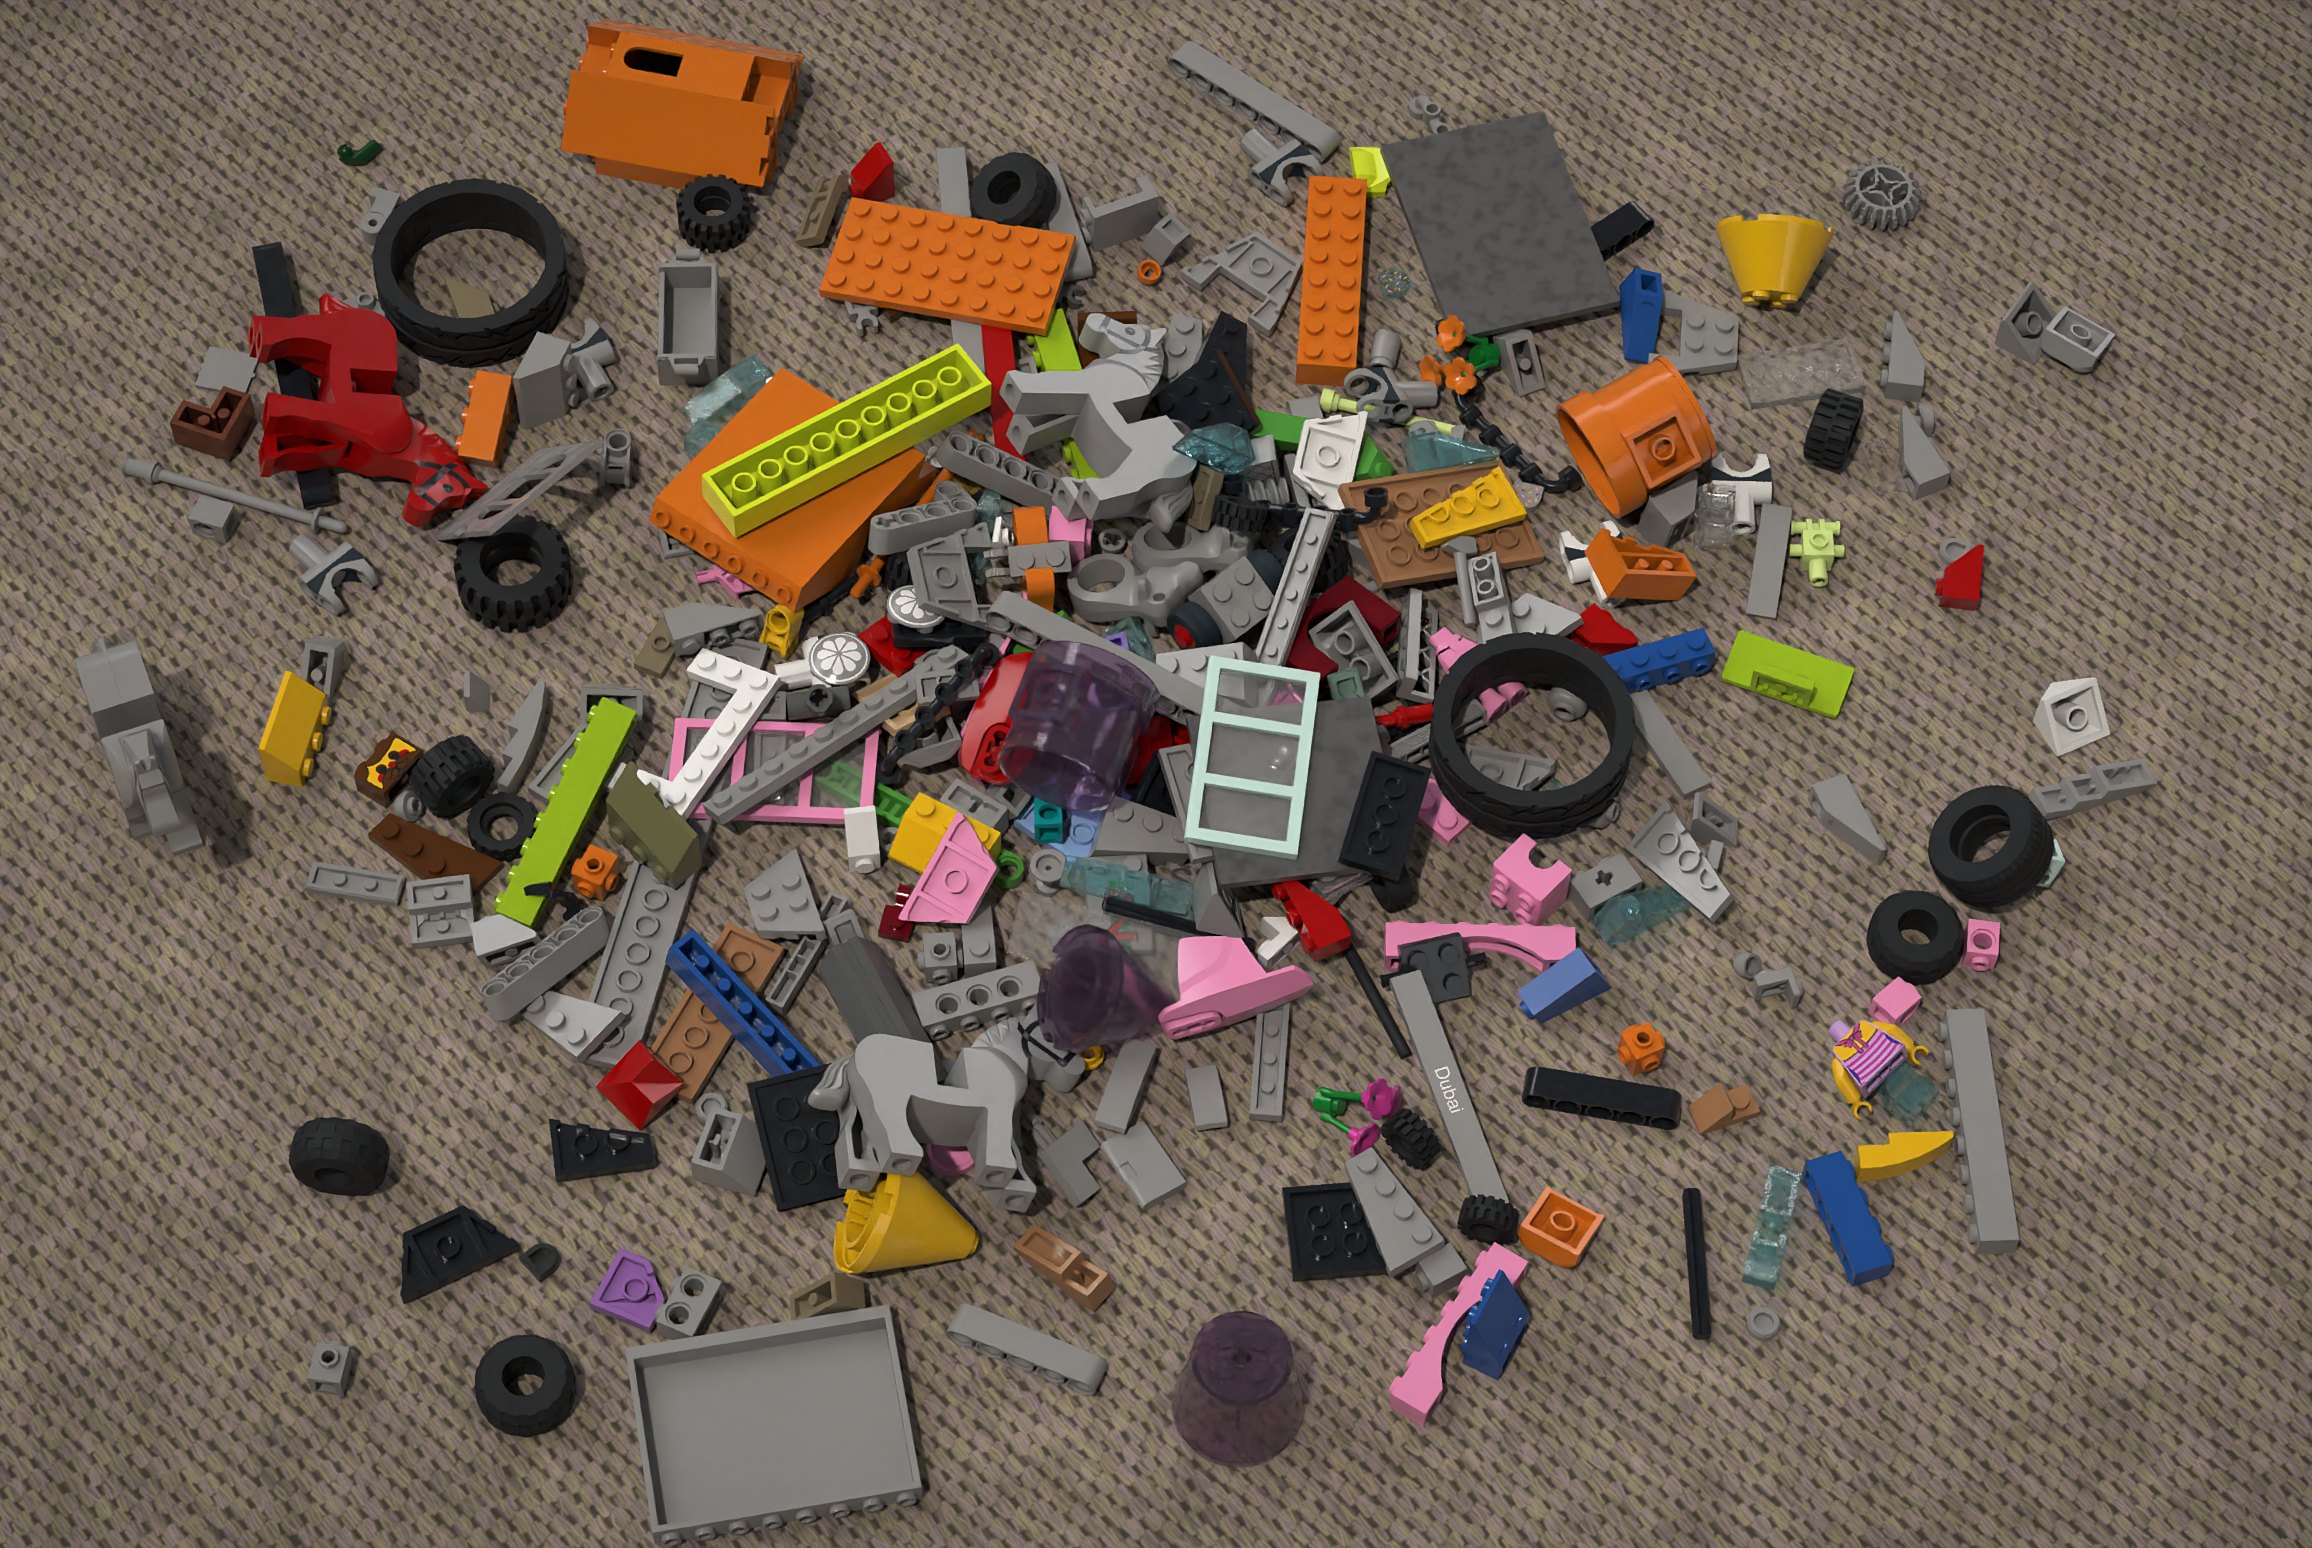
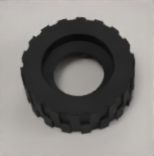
M505 792L491 793L487 797L478 800L477 804L471 808V813L467 817V829L472 847L476 851L501 862L506 861L508 863L513 862L512 860L522 858L523 856L520 855V851L527 837L532 839L536 831L533 828L536 815L532 805L528 804L522 796L519 797L511 792L510 794ZM508 815L517 821L518 830L510 839L496 840L487 832L488 823L496 816Z

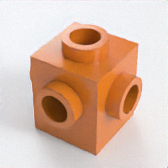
M590 844L583 857L577 858L572 866L571 875L573 876L574 888L584 897H594L603 901L608 891L612 892L618 883L620 864L618 855Z
M1649 1022L1640 1026L1635 1024L1622 1032L1617 1055L1621 1063L1627 1066L1631 1075L1635 1076L1642 1072L1651 1071L1661 1064L1665 1041L1661 1033L1654 1031Z

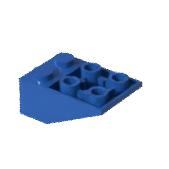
M1500 1269L1494 1279L1488 1277L1480 1293L1482 1299L1479 1305L1474 1304L1466 1318V1323L1468 1324L1463 1334L1465 1339L1461 1346V1350L1465 1352L1463 1364L1496 1380H1499L1527 1328L1529 1319L1527 1309L1504 1271Z

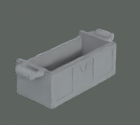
M700 248L676 249V254L670 263H658L659 324L657 367L659 385L719 384L720 285L718 263H706L700 253ZM677 260H700V262H676V261H677Z

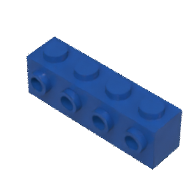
M1703 627L1602 656V658L1618 673L1629 694L1711 671L1715 650Z

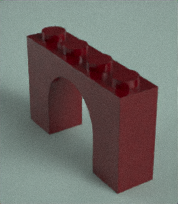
M1349 575L1336 582L1333 587H1329L1318 599L1315 598L1309 602L1304 610L1285 665L1287 668L1320 673L1317 701L1330 691L1326 675L1338 672L1339 664L1313 646L1309 641L1311 638L1309 630L1347 602L1353 600L1381 648L1400 634L1401 613ZM1297 686L1305 692V687Z

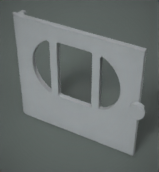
M599 440L539 449L433 536L436 540L492 535L591 453L595 452L597 455H603L605 450L602 444L605 441ZM564 460L559 467L544 469L553 463ZM544 479L523 497L503 500L524 482ZM503 510L492 517L483 519L490 511Z

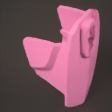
M1227 936L1182 938L1179 940L1178 980L1181 1001L1164 1008L1158 1015V1019L1166 1037L1169 1039H1179L1225 1027L1271 1010L1303 996L1313 987L1314 983L1304 970L1295 965L1266 973L1241 938Z

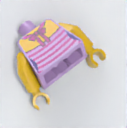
M1862 1019L1850 1029L1843 1021L1838 1020L1828 1031V1034L1837 1041L1831 1049L1834 1058L1831 1063V1069L1835 1085L1846 1102L1852 1103L1850 1108L1851 1114L1859 1120H1862L1857 1114V1109L1860 1105H1864L1866 1110L1870 1114L1872 1113L1871 1105L1860 1100L1861 1095L1866 1099L1905 1060L1913 1066L1921 1065L1915 1059L1916 1050L1921 1055L1928 1056L1927 1048L1924 1046H1914V1040L1896 1024L1879 1021L1870 1023Z

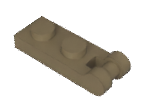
M837 175L832 177V179L824 178L816 183L795 242L801 247L813 246L824 242L831 220L836 212L841 193L847 191L849 187L846 176Z

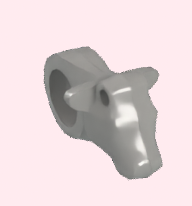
M1175 521L1170 531L1163 533L1153 522H1150L1138 529L1133 538V564L1143 574L1154 566H1177L1186 561L1195 562L1199 565L1202 573L1208 570L1220 573L1233 562L1252 553L1257 542L1260 541L1262 533L1243 532L1242 530H1233L1230 527L1226 528L1222 527L1223 525L1214 524L1207 532L1200 533L1196 528L1181 521ZM1173 549L1174 551H1161V550Z
M1111 553L1096 554L1080 561L1067 576L1068 596L1072 608L1078 616L1091 622H1105L1139 616L1144 620L1150 637H1158L1159 627L1167 626L1169 614L1178 609L1182 604L1188 602L1189 599L1187 597L1203 585V573L1195 562L1186 561L1177 566L1168 567L1154 566L1143 574L1130 560L1121 555ZM1102 582H1120L1115 588L1105 592H1088L1090 588Z

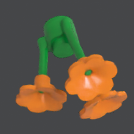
M1450 315L1446 321H1441L1438 326L1437 344L1442 346L1445 352L1450 353L1455 347L1461 346L1464 341L1475 343L1477 345L1469 353L1470 360L1465 361L1462 357H1457L1452 360V363L1439 365L1429 354L1425 355L1424 360H1421L1419 363L1422 381H1434L1438 389V386L1442 385V376H1447L1445 379L1446 386L1449 389H1455L1458 394L1463 395L1469 389L1476 386L1475 373L1489 367L1498 366L1500 351L1496 344L1489 343L1487 337L1478 338L1467 335L1464 322L1459 321L1457 316Z

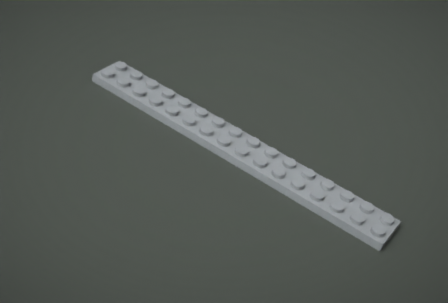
M740 638L730 640L720 646L713 645L704 648L763 670L769 651L768 644ZM693 680L681 718L717 719L733 697V694ZM688 732L684 764L706 733ZM672 746L661 777L666 780L669 779ZM734 753L699 802H707L718 792L724 791L733 764ZM687 818L686 822L698 834L702 861L714 819ZM634 859L588 1002L622 1011L626 1018L582 1063L612 1069L638 1040L644 1042L668 967L665 963L669 947L676 942L698 870L674 890L666 882L664 884L660 883L654 877L649 866L645 863L640 864ZM570 1055L571 1061L578 1062L575 1058H573Z

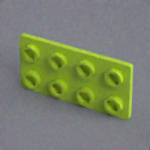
M1740 630L1722 672L1721 681L1836 719L1855 669Z

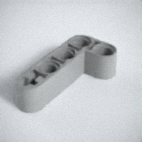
M947 480L940 481L935 485L933 502L874 516L870 523L868 549L877 555H889L909 550L913 546L939 537L944 538L953 535L956 531L973 528L977 503L958 483Z

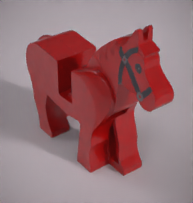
M329 293L322 294L319 299L320 315L306 314L294 318L253 315L248 330L250 357L257 358V363H268L278 358H284L322 378L319 386L318 401L267 392L262 408L264 436L258 452L260 477L270 478L283 471H308L325 467H342L365 476L379 477L386 475L405 479L412 483V488L403 507L402 517L413 526L429 524L438 513L445 509L457 507L462 509L468 500H478L484 495L483 492L488 490V485L470 475L461 458L437 433L409 416L400 395H390L397 374V336L394 327L385 317L368 309L354 308L341 302Z

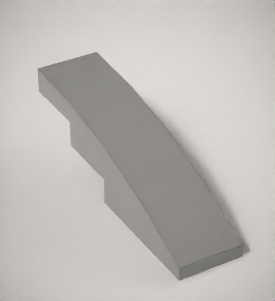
M1762 503L1745 611L1747 616L1771 620L1776 619L1791 522V507Z
M541 678L508 724L511 741L502 753L505 770L497 781L498 792L516 793L537 751L545 722L548 699L546 682Z
M2137 759L2094 766L2087 774L2067 776L2059 784L2033 788L2028 796L2046 819L2082 812L2138 794L2155 787L2157 782L2145 760Z

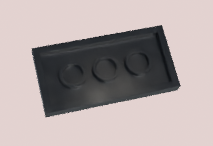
M1372 750L1337 863L1398 881L1432 769Z

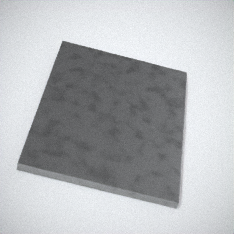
M1544 111L1381 146L1380 153L1445 321L1450 315H1455L1459 321L1464 322L1467 335L1480 338L1619 306V297Z

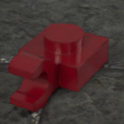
M899 884L895 906L885 904L878 937L909 943L915 922L903 921L898 917L912 894V886Z

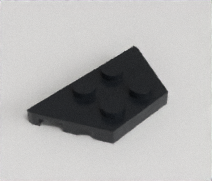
M464 1205L403 1233L401 1300L403 1304L409 1303L520 1250L519 1244L514 1238L511 1237L509 1239L498 1232L496 1226L487 1220L479 1219L476 1213Z

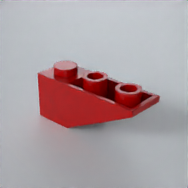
M1297 880L1271 884L1274 898L1277 901L1281 900L1286 909L1285 916L1289 925L1292 928L1295 927L1300 935L1299 941L1303 951L1306 954L1310 953L1314 962L1349 948L1352 934L1336 907Z

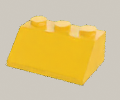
M285 671L258 750L266 780L302 787L305 778L312 775L314 767L312 757L314 752L319 751L322 746L323 734L321 731L323 725H328L330 722L332 708L328 707L325 693L289 671Z
M919 792L903 815L888 853V858L923 874L959 811ZM965 815L995 861L1001 853V832Z

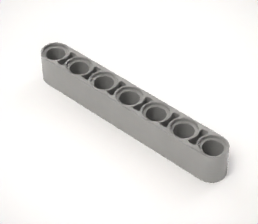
M1193 41L1185 42L1168 59V66L1174 74L1284 143H1288L1292 139L1299 141L1319 163H1322L1341 143L1340 137L1334 129Z

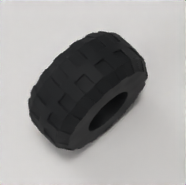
M1012 152L1000 155L992 159L990 163L985 164L978 176L976 175L969 196L970 210L977 219L994 221L997 224L1040 229L1049 220L1054 210L1057 186L1048 169L1029 154ZM1018 191V194L1008 202L1009 198Z
M1905 890L1888 896L1877 906L1869 922L1866 943L1871 960L1883 974L1885 973L1893 980L1899 976L1903 981L1912 985L1929 984L1947 975L1955 965L1962 948L1964 938L1963 926L1957 912L1944 899L1930 894V892ZM1909 929L1917 930L1925 934L1930 942L1922 945L1913 944L1905 940L1900 932Z
M320 1117L307 1121L295 1132L290 1148L289 1165L297 1180H300L305 1186L311 1187L316 1191L352 1197L363 1196L371 1191L373 1192L378 1186L383 1184L389 1165L390 1148L380 1132L364 1123L339 1117Z
M534 1334L514 1335L494 1344L483 1355L478 1368H476L474 1387L479 1408L494 1428L511 1436L531 1437L550 1431V1429L559 1425L565 1419L574 1403L576 1378L568 1355L554 1341ZM525 1374L538 1376L544 1381L536 1392L526 1396H518L507 1390L511 1381Z

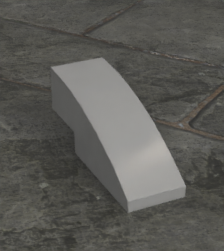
M1126 1037L1106 1085L1094 1125L1125 1134L1142 1097L1144 1084L1153 1067L1156 1045Z

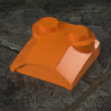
M1547 1186L1520 1225L1517 1234L1520 1237L1521 1244L1526 1249L1558 1266L1571 1268L1580 1262L1584 1250L1605 1216L1586 1208Z

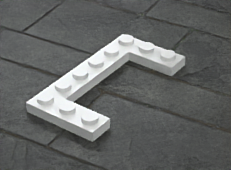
M704 648L701 649L686 670L688 677L733 694V697L672 782L640 769L637 771L638 778L645 785L651 782L656 787L659 796L663 800L664 807L673 806L685 821L782 685L779 676ZM620 762L606 781L604 787L607 793L611 792L627 764Z

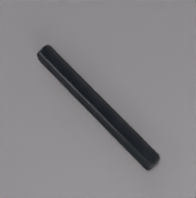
M1111 896L1107 897L1103 905V913L1105 915L1180 937L1221 936L1197 930L1196 923L1193 920ZM1244 936L1241 939L1249 951L1252 952L1254 939Z
M1686 1188L1683 1190L1682 1201L1693 1338L1696 1340H1707L1711 1335L1701 1192L1698 1188Z

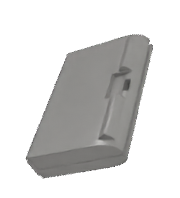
M1144 1121L1128 1128L1125 1134L1119 1133L1100 1145L1101 1151L1142 1210L1154 1207L1187 1187V1182Z

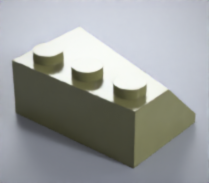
M630 761L606 798L610 826L609 834L619 845L623 843L630 849L631 855L638 863H645L649 866L654 877L660 883L664 884L666 882L675 890L702 867L698 834L673 806L664 807L663 800L659 796L656 787L651 782L645 785L637 776L639 768Z

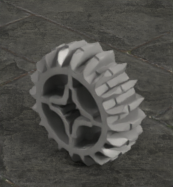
M1882 159L1878 164L1871 160L1867 166L1860 164L1857 170H1852L1844 184L1845 190L1843 191L1842 198L1845 202V211H1850L1851 219L1859 217V226L1865 222L1868 223L1870 230L1874 226H1879L1881 232H1883L1886 226L1892 231L1897 228V225L1904 227L1907 221H1912L1915 213L1919 210V201L1921 199L1919 181L1913 180V172L1905 173L1904 166L1900 168L1895 167L1894 161L1890 165L1884 164Z

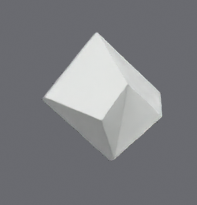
M2083 678L2050 684L2040 700L2033 722L2057 757L2110 735L2096 678Z

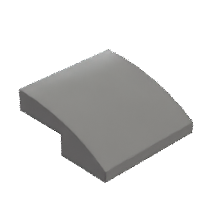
M469 874L406 882L413 949L474 942L470 924L475 922Z

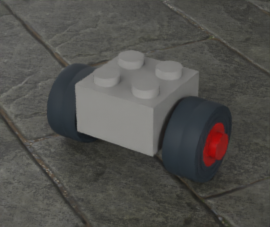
M1257 549L1247 557L1243 556L1230 564L1187 597L1190 601L1182 604L1178 609L1169 614L1167 617V627L1175 643L1181 650L1217 646L1220 643L1222 645L1229 644L1269 614L1284 572L1283 567L1271 554L1261 549Z

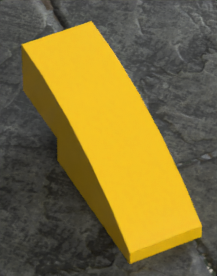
M1953 1131L1888 1133L1885 1145H1858L1854 1156L1856 1182L1875 1181L1899 1176L1936 1160L1949 1151L1954 1137Z

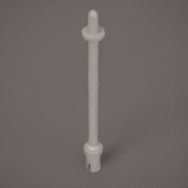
M127 455L122 463L121 472L123 474L145 479L148 484L154 485L159 481H163L310 524L311 532L315 534L319 533L321 528L338 533H344L347 530L345 522L326 517L325 510L322 507H317L314 513L164 470L161 463L155 460L148 462Z

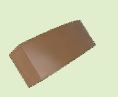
M1035 1224L1013 1246L1014 1250L1034 1269L1093 1312L1115 1289L1109 1273L1085 1260L1082 1251Z

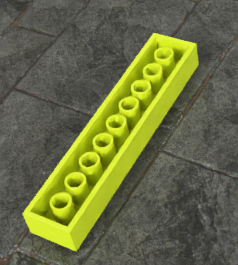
M957 343L702 474V497L734 538H737L991 405V382Z

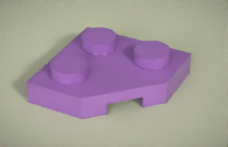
M620 1248L590 1302L591 1309L651 1333L656 1324L654 1319L657 1309L665 1301L654 1276L650 1260Z

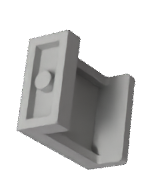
M1147 175L1136 178L1134 195L1099 207H1094L1088 196L1082 198V210L1079 211L1082 221L1080 231L1085 244L1089 243L1092 251L1095 253L1150 233L1157 224L1158 195Z

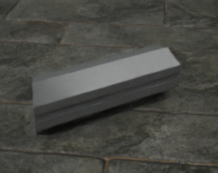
M855 936L848 939L847 942L839 943L829 949L819 967L821 979L857 1045L864 1038L873 1034H887L931 1043L877 943ZM933 1047L938 1084L946 1080L948 1072Z

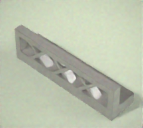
M1410 588L1401 606V629L1397 675L1400 680L1396 686V697L1426 704L1427 702L1432 703L1434 700L1436 649L1428 641L1437 633L1438 610L1423 607L1422 591ZM1421 617L1429 619V624L1422 627ZM1420 637L1428 645L1423 649L1419 647ZM1419 660L1427 667V669L1421 672L1418 670ZM1417 681L1426 690L1425 693L1413 690Z

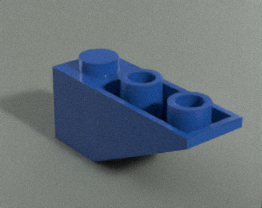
M1634 268L1619 286L1624 360L1647 364L1649 353L1654 354L1663 301L1661 273Z

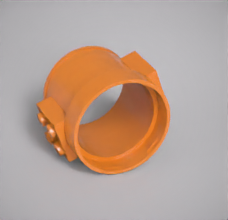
M1662 355L1657 356L1650 363L1639 366L1591 394L1584 390L1556 406V416L1561 432L1576 464L1603 506L1618 519L1647 503V496L1655 490L1669 485L1678 478L1701 467L1703 463L1712 461L1718 455L1712 430L1697 399L1678 370Z

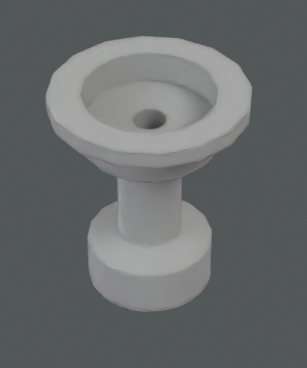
M1055 849L1040 850L1030 860V871L1036 878V889L1041 895L1046 897L1056 895L1061 888L1060 879L1067 872L1066 858Z

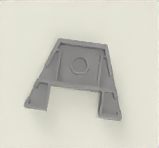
M1255 232L1226 246L1225 251L1215 256L1208 255L1202 258L1201 263L1193 267L1189 265L1184 267L1180 271V278L1201 291L1219 273L1223 274L1263 301L1248 317V324L1269 337L1302 269V261L1260 233Z
M1662 289L1663 301L1660 315L1681 318L1679 356L1649 353L1647 364L1657 356L1662 355L1674 365L1681 376L1683 373L1698 371L1700 375L1735 370L1737 364L1739 317Z
M986 522L979 523L967 530L956 531L953 535L944 538L939 537L913 546L906 554L920 609L1004 635L991 628L985 620V615L992 605H978L976 602L965 553L984 552L992 547Z

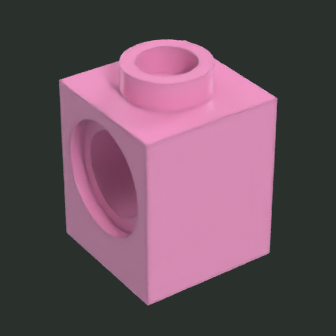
M1968 919L1963 938L1962 966L1971 967V969L1976 971L1994 969L1999 953L2000 922ZM1975 945H1981L1986 949H1979Z
M1898 976L1872 999L1868 1013L1879 1022L1896 1024L1900 1027L1917 1012L1922 997L1912 984L1906 983Z

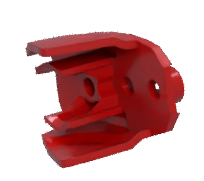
M1022 652L1000 658L986 681L970 715L962 738V745L958 752L959 767L963 768L970 777L1004 785L1015 782L1025 772L1030 787L1034 788V785L1038 784L1048 751L1046 737L1055 676L1053 670L1033 652ZM996 738H1003L1004 740L1000 741L999 746H996ZM992 763V764H995V765L989 767V766H987L986 764Z

